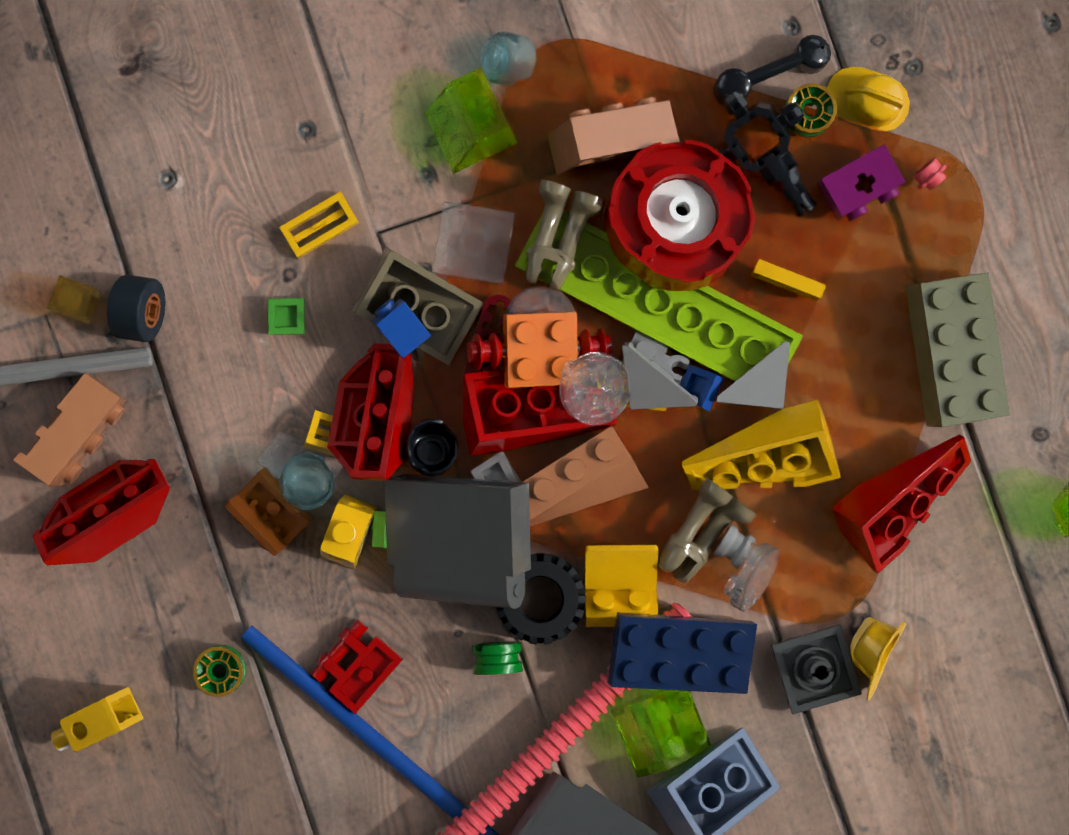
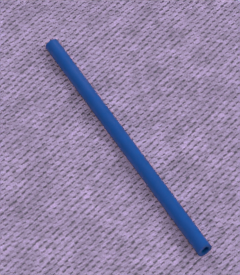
M253 625L240 638L452 819L455 816L460 818L463 815L461 811L464 808L469 809L357 713L354 714L329 692L324 685ZM489 825L485 828L487 832L484 835H499Z

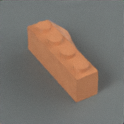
M612 426L523 481L529 483L530 526L649 488Z

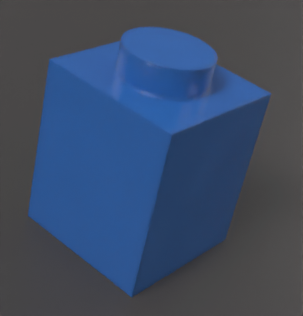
M400 298L395 302L389 299L375 311L377 317L372 320V323L402 358H405L432 336L408 305Z

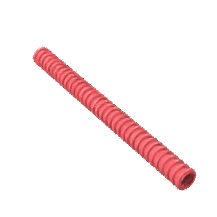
M675 602L671 604L672 609L670 611L665 610L663 612V615L692 617L685 608ZM609 665L607 667L608 672L605 675L601 673L599 675L600 680L597 683L593 681L591 683L592 688L589 691L585 689L583 691L585 695L581 699L579 697L575 698L576 704L573 706L569 704L567 706L568 711L565 714L561 712L558 715L560 719L557 722L553 720L550 723L552 727L549 730L545 728L542 731L544 735L541 738L537 736L534 739L536 743L533 746L529 744L526 747L528 751L525 754L521 752L518 755L520 759L517 762L512 760L510 762L511 767L508 770L504 768L502 770L503 775L500 778L496 776L494 778L495 783L492 786L488 784L486 786L487 791L484 794L480 792L478 794L479 799L476 802L472 800L469 803L471 807L468 810L464 808L461 811L463 815L460 818L455 816L453 818L455 823L453 825L447 824L445 826L446 831L444 833L439 832L437 835H479L480 833L484 835L487 832L485 828L488 825L492 827L495 824L493 820L496 817L501 818L503 816L501 812L504 809L509 810L511 808L509 804L512 801L517 802L519 800L518 795L520 793L525 794L527 792L526 787L528 785L533 786L535 784L534 779L537 776L539 778L543 777L542 771L545 769L550 770L552 768L550 764L553 761L558 762L560 760L558 756L561 753L566 754L568 752L566 748L569 745L574 746L576 744L574 740L577 737L581 739L584 736L582 732L585 729L589 731L592 728L590 724L593 721L597 723L600 720L598 716L601 713L605 715L608 712L606 708L609 705L614 707L616 705L615 700L618 697L622 699L624 697L623 692L626 689L630 691L632 688L611 687L607 683Z

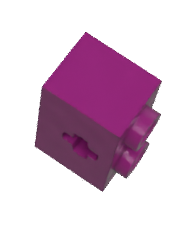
M884 144L823 177L817 185L837 221L847 216L850 222L867 213L866 205L878 199L880 204H883L898 196L900 193L897 188L903 185L905 180ZM858 178H860L861 182L867 180L870 184V187L866 190L867 194H865L864 189L858 192L855 188V185L859 182Z

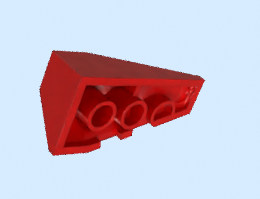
M959 434L858 485L832 508L840 532L877 574L905 550L911 542L906 537L918 521L923 524L931 515L927 511L938 495L945 496L970 464L971 458L965 438Z

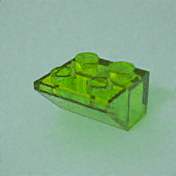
M481 67L449 82L425 112L453 174L517 143Z
M657 689L611 710L637 778L668 771L711 746L690 691Z

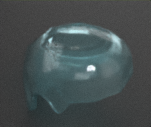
M508 31L498 32L490 36L479 54L480 68L486 79L500 86H513L514 82L529 78L533 73L537 60L535 46L530 39Z
M303 452L292 456L283 467L279 479L280 491L284 499L293 508L310 512L323 507L332 496L334 474L325 464V459L321 455Z

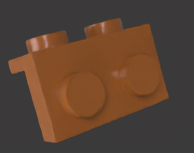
M265 467L258 471L245 487L225 504L233 519L243 525L256 538L258 544L273 556H276L289 546L314 519Z

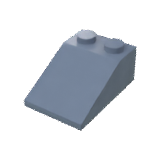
M739 728L672 770L646 791L674 835H723L781 787L745 729Z

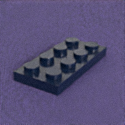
M617 613L607 683L611 687L747 694L757 624L748 620Z

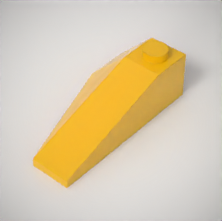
M818 400L781 409L682 461V467L692 490H699L701 483L706 477L722 489H736L740 483H759L760 488H772V483L793 482V487H807L841 478L828 426Z

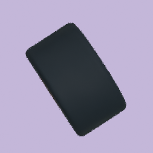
M123 275L115 281L107 302V322L111 334L120 339L140 342L152 341L157 336L163 323L166 305L164 289L157 279Z

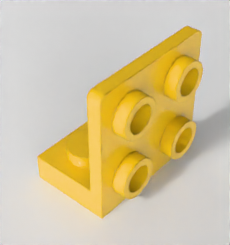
M601 545L585 547L586 627H615L617 613L658 615L657 545Z

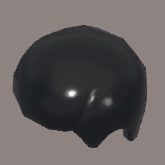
M424 419L414 425L406 436L404 442L405 457L409 465L418 473L424 476L440 475L453 466L458 456L457 436L445 425L444 421Z

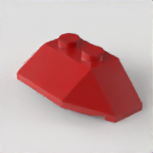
M374 343L367 350L368 353L356 362L339 381L327 448L352 479L387 481L405 458L404 442L409 433L415 388L411 353L402 358L390 344Z
M147 459V461L118 460L59 497L46 515L41 528L37 529L32 536L43 562L47 566L96 562L155 525L170 490L169 483L159 463L155 459Z

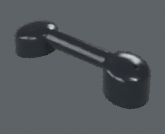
M807 35L800 40L794 49V53L754 70L745 72L738 68L726 69L718 76L714 83V97L718 103L724 106V98L733 91L737 90L747 98L752 85L792 68L798 67L803 72L809 74L818 73L824 69L830 60V46L821 36Z

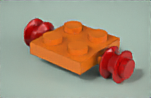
M574 311L503 314V343L500 342L495 333H490L488 340L484 341L481 340L479 334H474L473 340L467 343V359L469 363L474 364L476 370L481 369L483 362H489L491 368L496 369L501 359L504 358V386L507 388L578 384V357L584 365H588L593 357L597 358L599 364H604L606 358L610 357L612 353L611 338L609 335H605L602 328L597 330L595 336H590L588 330L583 329L577 338V312Z

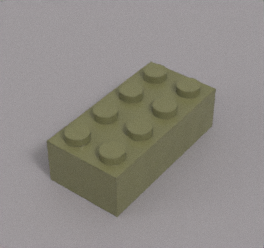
M989 272L905 285L926 426L948 427L1010 416Z

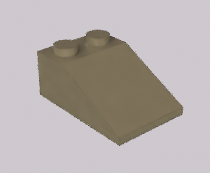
M386 247L351 310L372 322L377 317L375 311L389 299L395 302L400 298L432 335L417 348L449 365L484 303Z

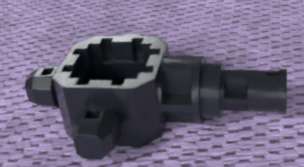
M737 90L733 91L724 98V106L729 115L734 114L735 116L728 122L724 140L728 147L724 145L717 151L735 165V160L738 159L745 170L760 171L769 186L773 185L777 192L782 191L796 212L797 217L804 215L806 209L809 212L817 203L812 199L800 181L801 174L797 170L799 165L788 150L791 132L787 128L789 125L792 128L802 120L804 116L803 110L797 102H790L781 107L779 114L772 104L760 101L748 108L747 104L749 102L744 95ZM763 115L779 136V142L762 155H757L753 158L736 136V131L755 117Z

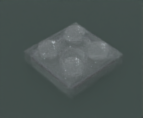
M444 201L432 273L503 285L515 213Z

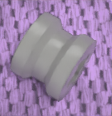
M730 524L718 541L712 554L717 557H726L730 560L731 565L738 569L751 551L756 538L751 535L744 536L739 533L738 527Z

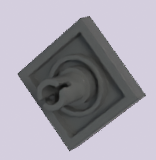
M840 624L771 644L791 714L794 715L862 694Z

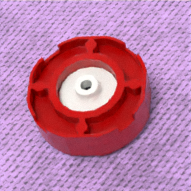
M684 140L683 143L661 144V142L650 145L635 155L616 179L610 193L605 212V227L610 246L619 262L650 286L668 291H689L712 284L724 275L751 238L755 214H753L750 184L738 166L712 146L705 143Z

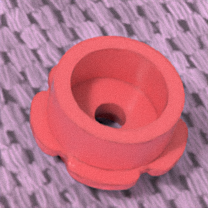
M933 158L913 175L914 179L919 183L917 188L922 189L926 186L930 191L938 186L946 178L943 173L947 167L946 164L941 165L936 158Z

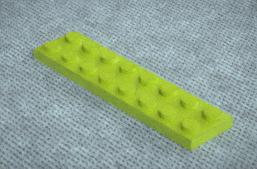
M544 211L515 264V268L525 273L528 264L526 253L528 248L534 244ZM563 211L552 243V247L556 249L559 247L569 213ZM587 222L579 238L574 255V270L569 272L559 290L733 382L737 381L783 342H790L789 364L803 335L709 286L689 291H668L648 285L619 262L610 246L607 233ZM544 258L542 262L543 268L537 279L550 285L553 269H556L557 262Z

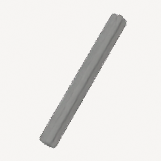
M142 347L0 366V386L82 376L84 373L97 374L150 367L153 364V355L150 348Z

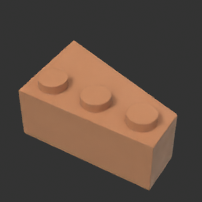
M655 97L636 101L635 106L624 108L623 103H616L603 107L600 113L591 114L590 109L572 112L569 114L568 120L547 134L557 176L567 174L570 169L577 166L589 164V167L593 168L601 166L600 162L634 158L639 151L658 142H661V144L680 142L670 100L656 102Z
M84 373L56 407L58 411L47 427L41 425L36 431L35 436L38 439L26 455L19 452L13 461L48 486L72 484L83 470L80 464L88 453L93 455L103 443L104 437L101 434L109 424L114 426L125 412V408L122 405L127 399L93 375Z

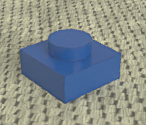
M689 364L680 386L691 395L698 397L696 407L710 411L724 379L717 374Z

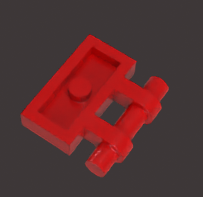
M359 619L349 629L345 627L339 634L341 639L328 653L324 652L317 659L319 664L311 672V675L319 682H322L329 673L338 680L328 691L354 714L360 710L403 660L397 652L377 635L368 646L363 643L360 637L367 631L368 627ZM352 648L359 656L345 670L339 662Z

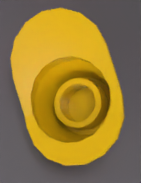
M852 66L841 69L833 75L827 85V89L832 92L836 100V116L844 121L874 131L886 132L894 130L901 125L908 115L910 101L907 91L900 82L885 74Z
M868 617L863 621L852 639L850 655L853 663L871 680L867 692V701L872 698L878 686L888 657L905 629V621L897 628Z

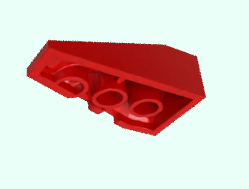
M491 370L463 375V425L470 456L513 450L613 427L617 424L610 391L580 384L507 388L504 386V370ZM595 396H602L604 402L594 403Z

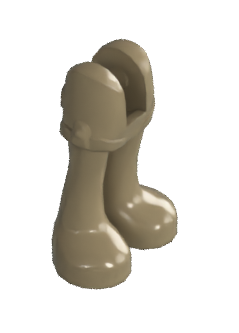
M542 179L538 187V193L545 203L544 214L534 244L528 248L526 253L528 256L526 281L533 284L536 283L537 277L542 271V262L545 258L557 262L556 269H553L552 281L549 289L559 291L569 272L574 270L575 261L573 259L586 222L591 216L602 212L606 200L589 193L575 191L568 220L559 247L556 249L552 247V243L572 190L556 182Z
M706 477L700 485L698 497L684 524L676 534H671L668 542L663 547L658 559V566L666 572L673 571L674 578L682 583H687L706 565L707 557L715 542L731 522L736 521L749 524L757 514ZM713 511L705 527L693 542L692 540L698 532L699 528L704 523L706 518L710 515V513Z

